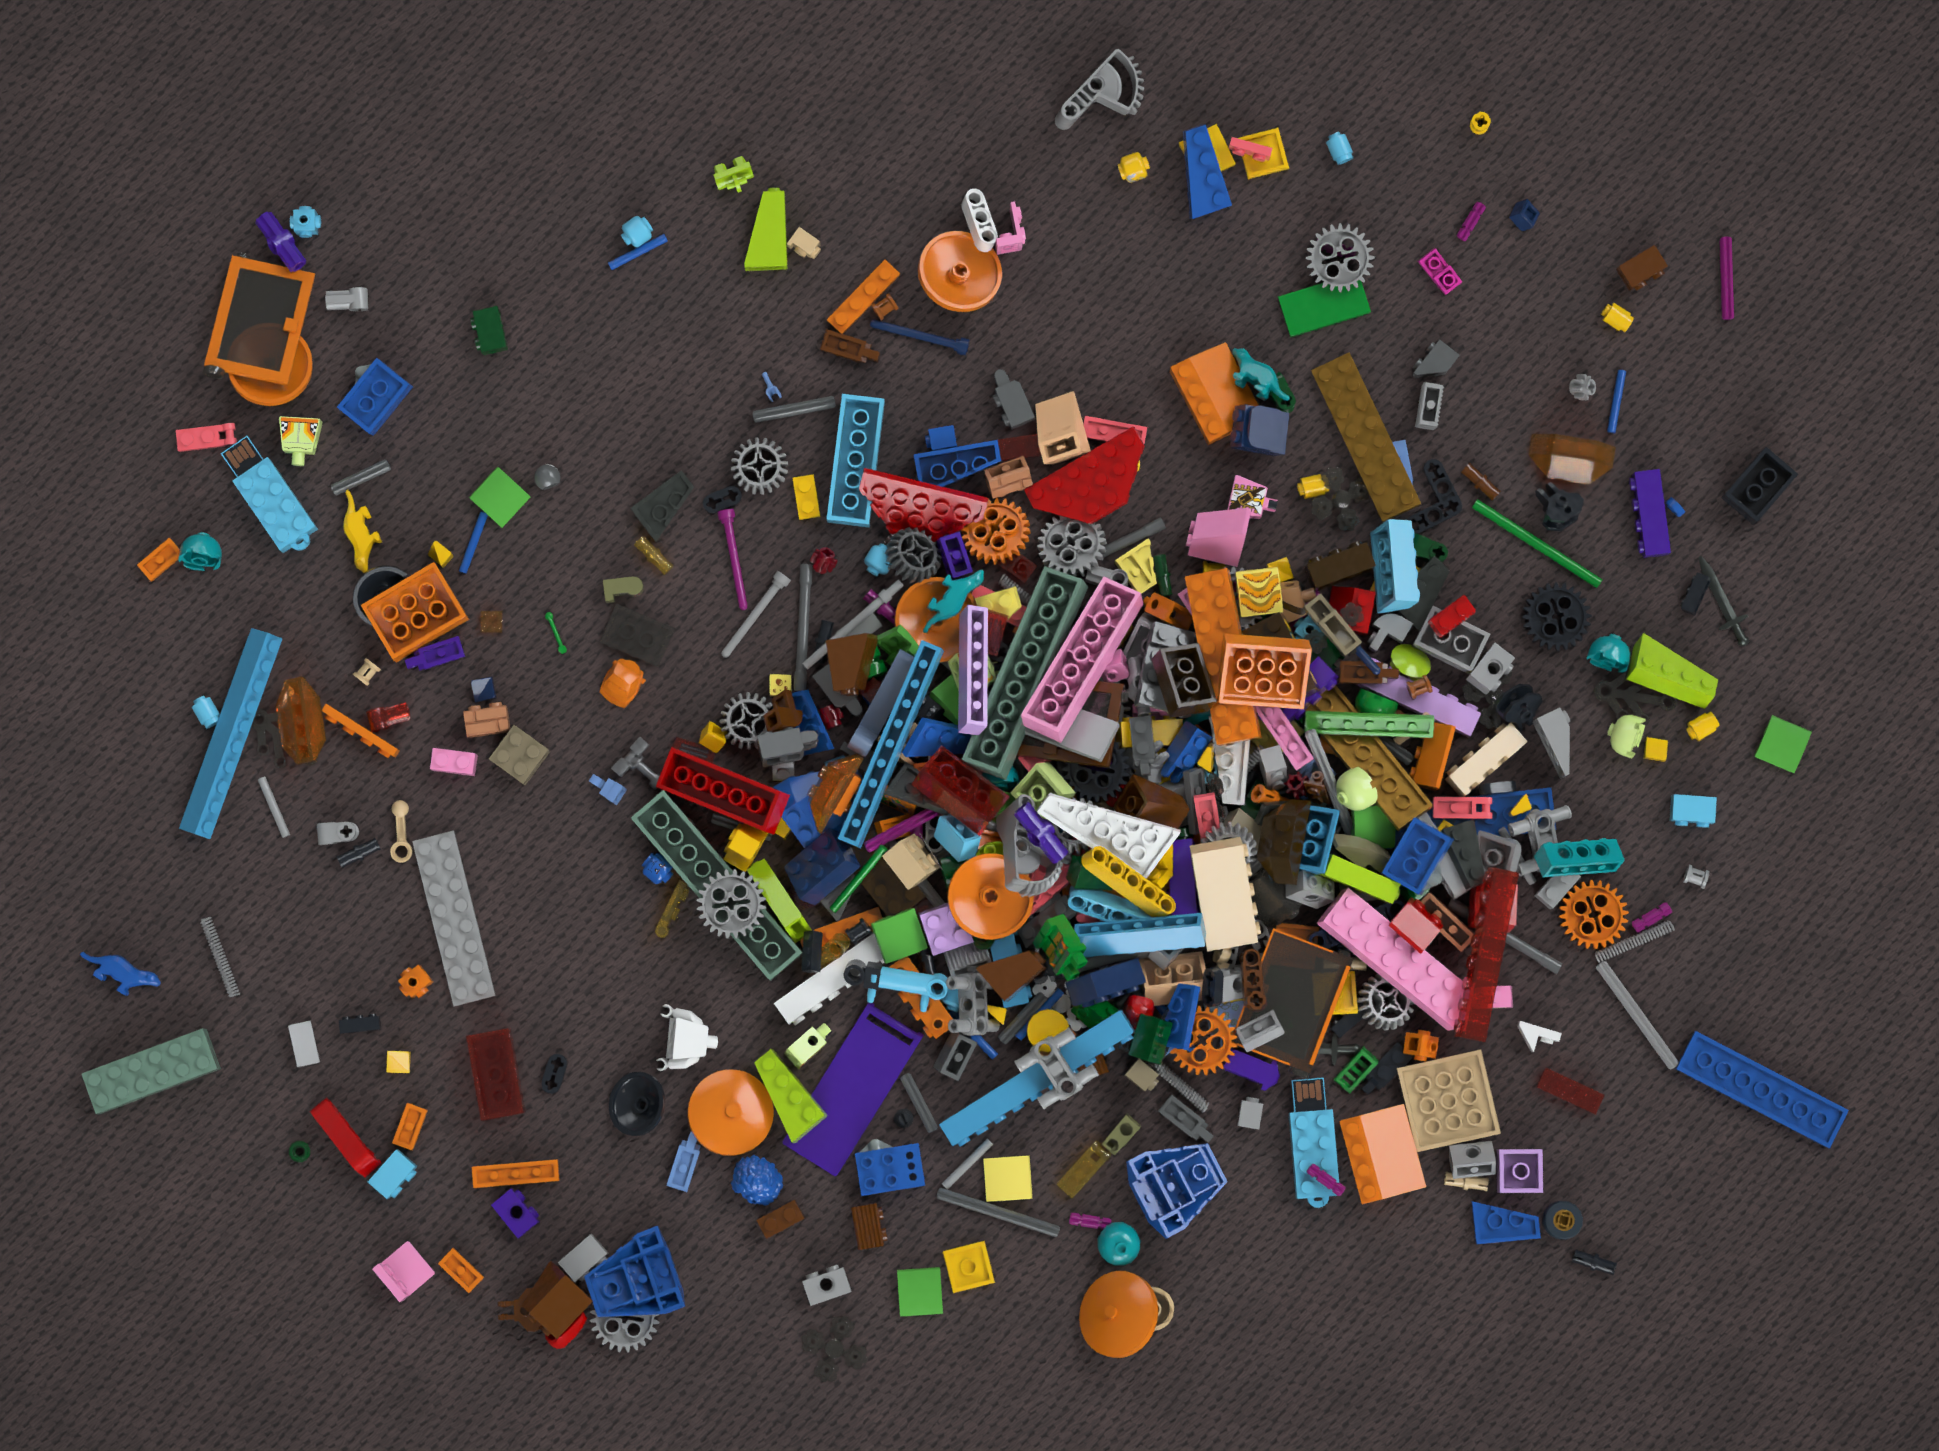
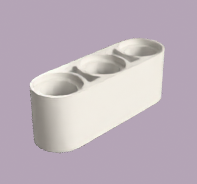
M970 189L962 201V210L976 248L981 252H988L996 242L998 237L983 193L978 189ZM969 199L974 200L977 204L971 203ZM976 218L981 219L983 223L978 222ZM982 237L988 238L990 242L985 241Z

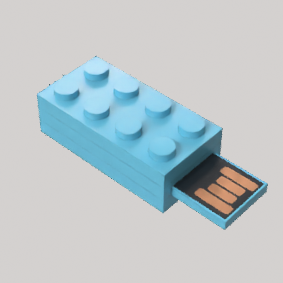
M248 436L222 452L221 455L237 477L233 480V483L279 550L284 553L290 548L297 551L306 549L310 544L309 535L317 531L318 528L273 462L268 457L262 458Z
M1324 1078L1291 1080L1294 1112L1288 1113L1295 1196L1296 1199L1307 1198L1311 1206L1320 1208L1327 1204L1329 1196L1337 1195L1332 1192V1189L1325 1187L1316 1180V1177L1310 1176L1306 1171L1311 1164H1315L1320 1168L1319 1170L1325 1171L1339 1183L1333 1109H1326ZM1321 1197L1322 1200L1314 1201V1198Z

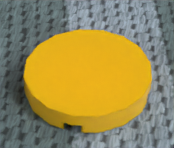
M1041 1010L1032 1015L1028 1021L1027 1036L1032 1046L1048 1036L1054 1037L1069 1027V1024L1065 1017L1056 1010ZM1042 1044L1040 1051L1051 1052V1048L1047 1044Z

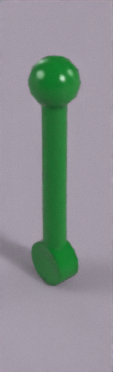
M547 612L545 618L549 620L559 645L558 651L564 654L567 648L562 644L553 621V614Z

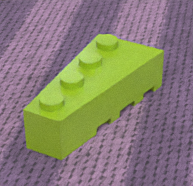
M1644 633L1634 644L1626 680L1703 709L1713 700L1718 679Z
M770 1049L754 1062L792 1143L799 1141L828 1116L773 1049Z

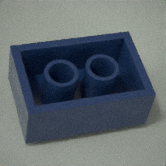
M828 828L784 866L800 900L816 905L861 867L850 844L838 839L840 832Z
M1136 958L1065 982L1073 1007L1082 1004V1007L1086 1008L1096 1003L1139 990L1138 985L1146 983V979L1139 959Z

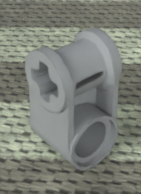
M351 822L317 824L318 845L349 842L355 840L359 835L358 826ZM347 826L349 829H352L349 837L343 833L344 830H347Z

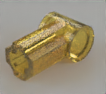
M837 933L822 946L821 970L834 960L840 958L850 947V939L846 934Z

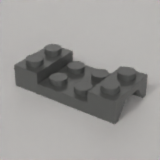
M1156 621L1150 625L1134 706L1151 707L1168 713L1151 659L1159 649L1193 644L1195 632Z

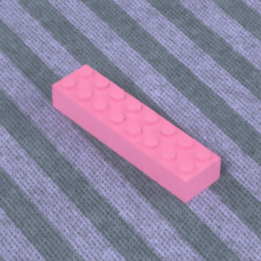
M1102 578L1023 710L1021 718L1025 727L1061 743L1143 606L1140 592L1109 578Z
M1350 888L1341 890L1317 924L1446 1030L1456 1029L1480 995L1427 951L1424 950L1420 954L1389 926V920Z

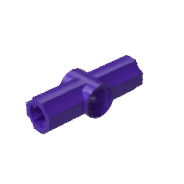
M272 212L261 214L255 223L267 238V244L272 253L279 255L290 272H296L306 264V260L295 246L291 232L288 229H283Z
M1029 802L1015 811L1014 816L1028 832L1027 838L1034 846L1040 847L1053 864L1067 855L1068 850L1054 834L1055 828L1048 820L1042 819Z

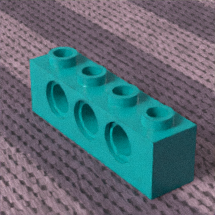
M1606 838L1592 841L1585 839L1579 842H1547L1542 844L1534 855L1542 877L1616 872L1625 861L1617 840Z

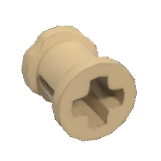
M365 658V663L353 675L368 686L370 679L376 672H380L381 669Z

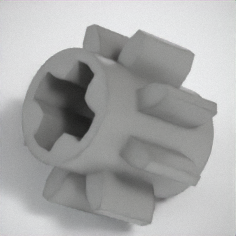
M1577 374V379H1573L1570 382V393L1574 395L1575 399L1589 400V395H1593L1596 391L1595 381L1586 374Z

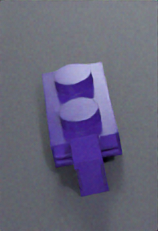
M456 636L419 648L418 651L414 652L415 657L406 659L405 664L408 669L418 666L419 670H426L464 658L465 654L460 638Z

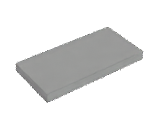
M1081 709L1061 743L1027 727L1024 732L1028 736L1102 762L1120 725L1118 722Z

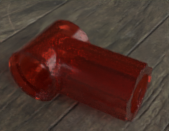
M407 702L366 711L371 732H378L380 729L385 730L392 725L411 720Z

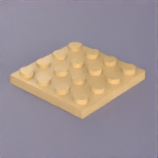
M1481 1049L1397 1068L1417 1152L1501 1134Z

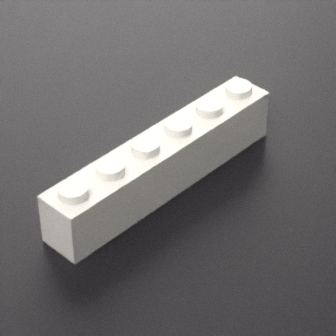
M874 933L774 1003L789 1025L791 1023L797 1025L805 1019L804 1014L811 1010L814 1013L823 1006L821 1002L828 998L831 1001L840 994L838 990L846 986L848 989L852 986L845 981L843 974L851 960H861L866 966L868 961L876 963L881 961L882 964L884 963ZM858 969L850 970L853 976L861 975Z

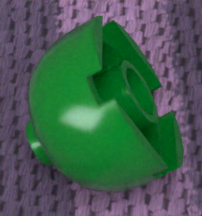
M1361 688L1355 699V708L1358 713L1395 714L1399 704Z

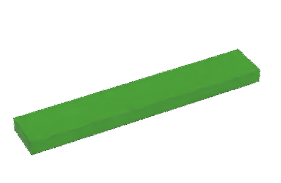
M1305 711L1304 733L1307 730L1315 729L1317 734L1433 738L1434 715Z

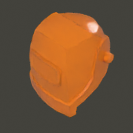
M619 659L618 661H613V666L606 673L599 692L609 702L625 708L635 698L641 684H644L646 680L643 678V671H641L636 662Z

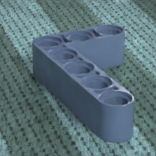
M900 649L860 725L847 746L848 749L866 758L895 705L914 656Z

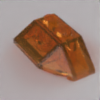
M1532 434L1529 456L1547 478L1589 485L1613 468L1616 447L1596 440L1565 435Z
M303 676L284 680L283 688L276 704L282 748L294 759L296 764L315 761L326 741L320 697Z
M854 754L830 761L827 766L823 765L818 773L819 780L817 784H812L807 793V796H809L808 802L819 833L822 834L862 763L863 757L861 755Z

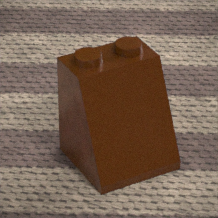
M863 633L826 640L833 691L840 692L841 695L855 696L859 695V691L865 690L878 642L877 635Z
M1135 774L1131 776L1113 806L1116 812L1176 829L1179 828L1190 810L1182 795Z
M1026 951L980 965L976 969L1004 1001L1008 1002L1047 967L1044 965L1046 960L1039 952Z
M550 1261L522 1306L527 1311L525 1316L533 1323L538 1321L541 1324L539 1329L547 1336L552 1334L557 1339L593 1301L561 1269Z

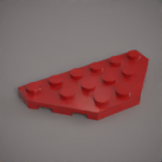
M1131 427L1024 489L1036 510L1093 524L1128 503L1132 483H1134L1139 467V459L1145 445L1135 427Z
M864 468L859 484V491L869 501H872L870 506L877 516L881 517L890 534H896L899 530H905L908 527L912 530L917 527L919 532L925 530L927 537L932 535V542H936L946 534L950 535L964 529L965 525L983 520L988 503V498L867 468Z

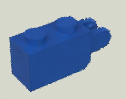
M1186 720L1166 750L1170 756L1160 772L1161 776L1168 778L1171 775V782L1178 783L1183 777V772L1195 766L1213 737Z

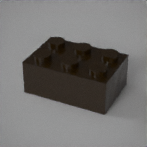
M1361 541L1350 544L1347 550L1342 551L1339 548L1329 552L1327 557L1323 559L1321 556L1310 559L1304 570L1311 588L1314 587L1316 592L1371 572L1376 567L1368 543L1362 544Z
M1199 643L1159 649L1151 660L1169 717L1208 712L1216 704L1217 699Z

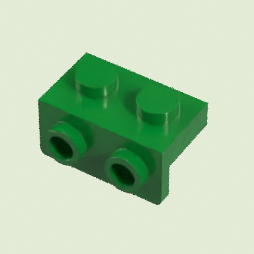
M1108 1001L1096 1003L1086 1008H1083L1081 1004L1071 1009V1013L1089 1029L1118 1012V1009Z

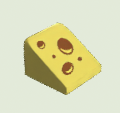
M770 674V697H775L783 690H791L792 692L791 675Z

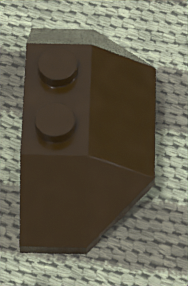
M1290 799L1263 817L1256 858L1277 884L1297 885L1311 801Z

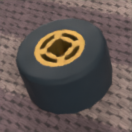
M1557 1201L1551 1203L1545 1209L1542 1223L1550 1236L1556 1239L1567 1240L1580 1232L1583 1225V1217L1575 1204L1568 1201Z

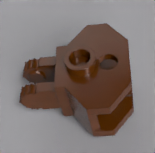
M533 1287L526 1288L519 1299H514V1301H498V1306L500 1307L514 1306V1314L498 1315V1320L519 1321L527 1332L538 1331L541 1324L538 1321L533 1323L525 1316L527 1311L522 1306Z

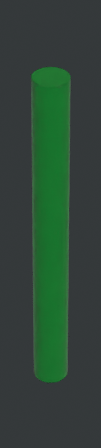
M884 845L878 847L830 906L833 912L836 913L881 859L882 855L885 854L887 848Z

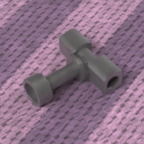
M639 737L631 745V751L624 758L621 757L611 769L622 777L629 768L632 770L637 768L651 780L649 785L656 790L658 788L656 784L661 772L655 774L642 762L644 759L642 754L650 745Z

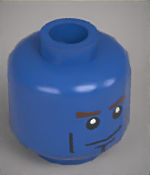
M651 853L641 865L643 867L642 873L654 884H659L662 881L667 883L674 874L671 872L673 867L661 853Z

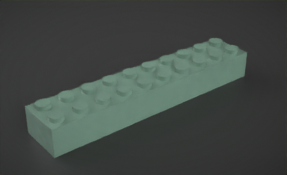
M1044 566L987 699V727L980 735L971 736L962 757V761L968 767L1003 780L1007 779L1025 737L1024 731L1026 727L1023 725L1021 714L1069 634L1088 589L1083 579Z
M664 790L631 817L699 898H703L699 890H706L703 883L710 885V876L717 879V872L725 876V869L732 875L733 870ZM738 886L735 889V895L738 898L744 897L746 895V888ZM717 889L714 892V899L716 901L724 899V890ZM730 898L728 903L714 904L713 908L727 906L733 910L735 905L748 904L750 900L733 901ZM741 907L738 910V916L741 919H746L749 916L750 912L747 907ZM764 909L760 910L764 918L757 917L760 925L752 924L753 932L747 928L746 936L738 932L737 939L733 933L730 935L771 981L802 955L803 952L770 913ZM725 910L717 913V920L719 922H725L728 919V913Z

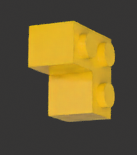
M739 823L729 837L731 841L728 842L724 849V852L727 854L723 860L746 872L769 833L745 823Z

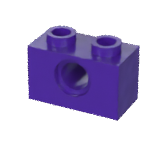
M960 532L941 537L936 541L946 573L951 576L952 580L968 576L973 572Z
M512 1188L491 1204V1206L514 1235L520 1238L540 1222L537 1219L540 1215L532 1206L528 1208L524 1203L526 1198L519 1189L515 1191ZM514 1206L522 1208L523 1214L520 1218L513 1217L512 1208Z

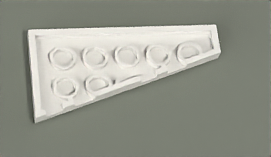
M1052 793L1047 795L1037 809V813L1093 849L1096 846L1104 847L1145 878L1149 876L1181 833V830Z

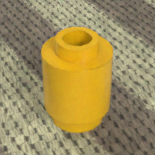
M1616 303L1612 305L1607 304L1601 313L1604 316L1602 320L1618 331L1626 332L1634 320V317L1630 316V312Z
M1317 474L1300 478V483H1297L1299 495H1303L1304 499L1325 495V492L1330 491L1326 475L1321 476Z
M1712 712L1703 713L1687 723L1688 728L1686 731L1692 740L1700 741L1715 732L1716 728L1720 725Z

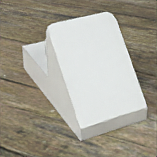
M1522 1021L1517 1023V1027L1531 1052H1534L1538 1036L1541 1037V1042L1553 1045V1041L1559 1042L1562 1034Z

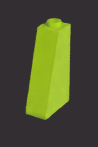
M769 188L768 191H763L744 263L745 271L788 269L785 192L780 191V188Z
M1329 854L1325 873L1318 874L1321 877L1386 903L1393 904L1400 895V883L1332 854Z
M762 859L753 863L747 869V872L750 876H753L754 882H759L757 887L764 890L762 895L766 898V901L795 943L804 937L805 931H812V929L766 860Z

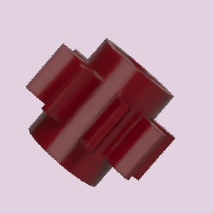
M826 547L820 550L816 549L810 558V562L813 563V569L821 574H825L827 571L831 573L838 560L834 558L835 553Z
M834 704L819 710L821 720L827 730L841 725L840 719L844 717L840 707L835 709Z
M1297 772V775L1289 774L1288 781L1284 782V785L1289 788L1286 793L1289 796L1293 795L1296 800L1302 796L1307 797L1303 782H1309L1308 776L1306 775L1302 778L1300 772Z

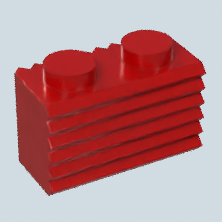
M1463 595L1432 617L1428 624L1436 635L1442 638L1473 616L1476 609L1467 597Z

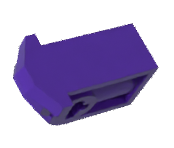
M1231 1048L1235 1056L1228 1055L1231 1063L1224 1061L1223 1070L1257 1084H1262L1261 1090L1263 1091L1277 1084L1280 1073L1276 1060L1272 1059L1271 1064Z

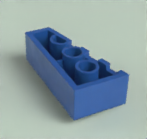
M1202 124L1183 131L1189 218L1195 219L1232 206L1206 125Z
M998 440L914 454L918 481L941 487L949 486L983 471V469L1001 463Z

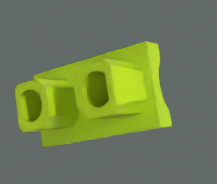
M743 156L735 158L733 160L734 167L726 169L725 164L722 163L714 166L715 174L713 176L718 190L726 187L729 190L736 187L739 193L742 191L740 185L746 184L748 179L754 177L750 163L746 162Z

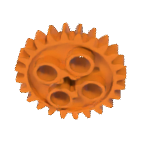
M998 498L995 499L994 503H991L988 499L983 520L965 525V528L961 530L962 534H964L962 540L966 542V550L970 549L971 556L977 554L978 561L984 557L985 564L990 559L993 560L994 565H996L998 559L1005 564L1006 557L1012 561V554L1020 556L1018 549L1025 550L1026 547L1023 542H1029L1027 535L1031 534L1030 528H1027L1030 524L1029 520H1026V513H1022L1020 506L1015 509L1014 502L1008 505L1007 499H1004L1002 503H999ZM992 515L997 516L995 520H988ZM1009 525L1015 526L1012 530H1006V527ZM981 532L986 533L983 537H977ZM998 542L1004 543L1001 547L994 546Z
M1589 880V885L1586 886L1583 881L1581 882V889L1574 885V893L1567 892L1569 899L1562 898L1566 905L1559 907L1560 910L1564 911V914L1558 916V918L1564 919L1565 922L1560 924V927L1567 926L1568 929L1564 932V935L1571 933L1570 941L1578 939L1577 946L1585 942V949H1588L1590 944H1593L1594 949H1598V943H1600L1605 948L1606 941L1610 944L1614 943L1613 936L1616 938L1621 937L1618 930L1625 931L1621 924L1628 922L1627 919L1623 918V915L1629 912L1622 910V907L1626 906L1627 903H1620L1619 900L1622 899L1623 895L1616 897L1617 888L1610 891L1609 883L1602 887V881H1598L1597 885L1594 886L1593 880ZM1587 896L1591 900L1593 911L1598 912L1596 921L1600 927V933L1597 932L1594 918H1589L1588 914L1591 913V908L1586 900ZM1596 896L1604 897L1605 905L1603 907H1598L1595 904ZM1577 902H1581L1585 906V911L1582 914L1575 911V904ZM1606 915L1612 919L1610 927H1605L1602 924V918ZM1584 922L1591 924L1592 931L1590 934H1585L1582 931V924Z
M1198 1006L1192 1029L1193 1041L1190 1043L1189 1048L1200 1042V1036L1207 1037L1216 1028L1219 1031L1206 1039L1207 1044L1205 1046L1199 1044L1190 1053L1182 1049L1174 1048L1171 1050L1170 1054H1177V1057L1174 1059L1175 1062L1182 1060L1181 1068L1188 1065L1187 1072L1191 1073L1195 1068L1196 1075H1199L1201 1070H1203L1207 1076L1209 1069L1213 1073H1217V1066L1224 1069V1061L1231 1063L1228 1055L1235 1056L1231 1048H1236L1238 1045L1232 1043V1040L1237 1039L1238 1036L1231 1034L1236 1028L1228 1026L1232 1022L1231 1019L1224 1021L1225 1013L1218 1016L1217 1008L1211 1013L1210 1007H1206L1205 1011H1203L1201 1006ZM1203 1020H1209L1211 1023L1208 1031L1200 1029V1023ZM1216 1037L1223 1039V1046L1219 1049H1215L1212 1045ZM1198 1050H1204L1206 1053V1058L1201 1062H1198L1195 1058Z

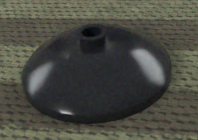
M385 565L366 571L358 579L353 590V604L360 618L372 625L361 605L379 595L381 590L391 588L409 577V575L397 567Z
M632 1072L623 1076L614 1086L609 1099V1114L613 1124L619 1131L630 1136H642L652 1131L660 1122L665 1109V1094L660 1082L654 1076L645 1072Z

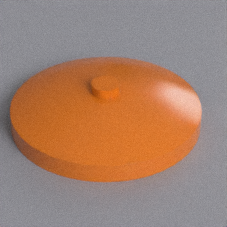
M950 231L936 236L926 245L919 258L918 277L923 290L936 304L951 311L970 312L984 307L993 299L1001 284L1002 268L993 248L988 252H981L976 248L971 233Z
M267 323L253 326L235 339L228 352L227 360L280 372L289 332L283 331L284 325ZM300 336L288 386L228 373V376L235 390L246 400L264 406L281 405L295 399L308 385L313 369L312 355L306 341Z
M933 577L924 579L920 583H915L903 594L895 612V627L898 625L904 627L918 646L923 640L942 648L944 653L940 662H947L956 653H959V614L967 605L977 606L972 594L969 593L959 614L950 619L936 622L929 628L927 633H924L923 629L927 622L937 614L936 611H930L927 608L933 597L937 600L936 603L943 599L944 593L949 589L942 584L945 578Z
M985 853L968 859L955 871L948 887V906L954 920L964 931L981 939H1000L1013 934L1027 921L1033 908L1034 896L1021 897L1019 892L1006 889L1004 855ZM1019 874L1020 879L1031 881L1028 874Z
M729 1069L715 1072L704 1078L697 1085L690 1097L687 1115L690 1129L702 1146L716 1154L736 1156L753 1150L766 1138L772 1126L774 1109L772 1099L766 1087L756 1077L744 1071Z
M1126 1271L1107 1273L1098 1278L1089 1287L1082 1300L1079 1314L1082 1335L1093 1350L1104 1356L1123 1358L1133 1355L1146 1345L1155 1330L1158 1319V1303L1153 1289L1142 1277Z

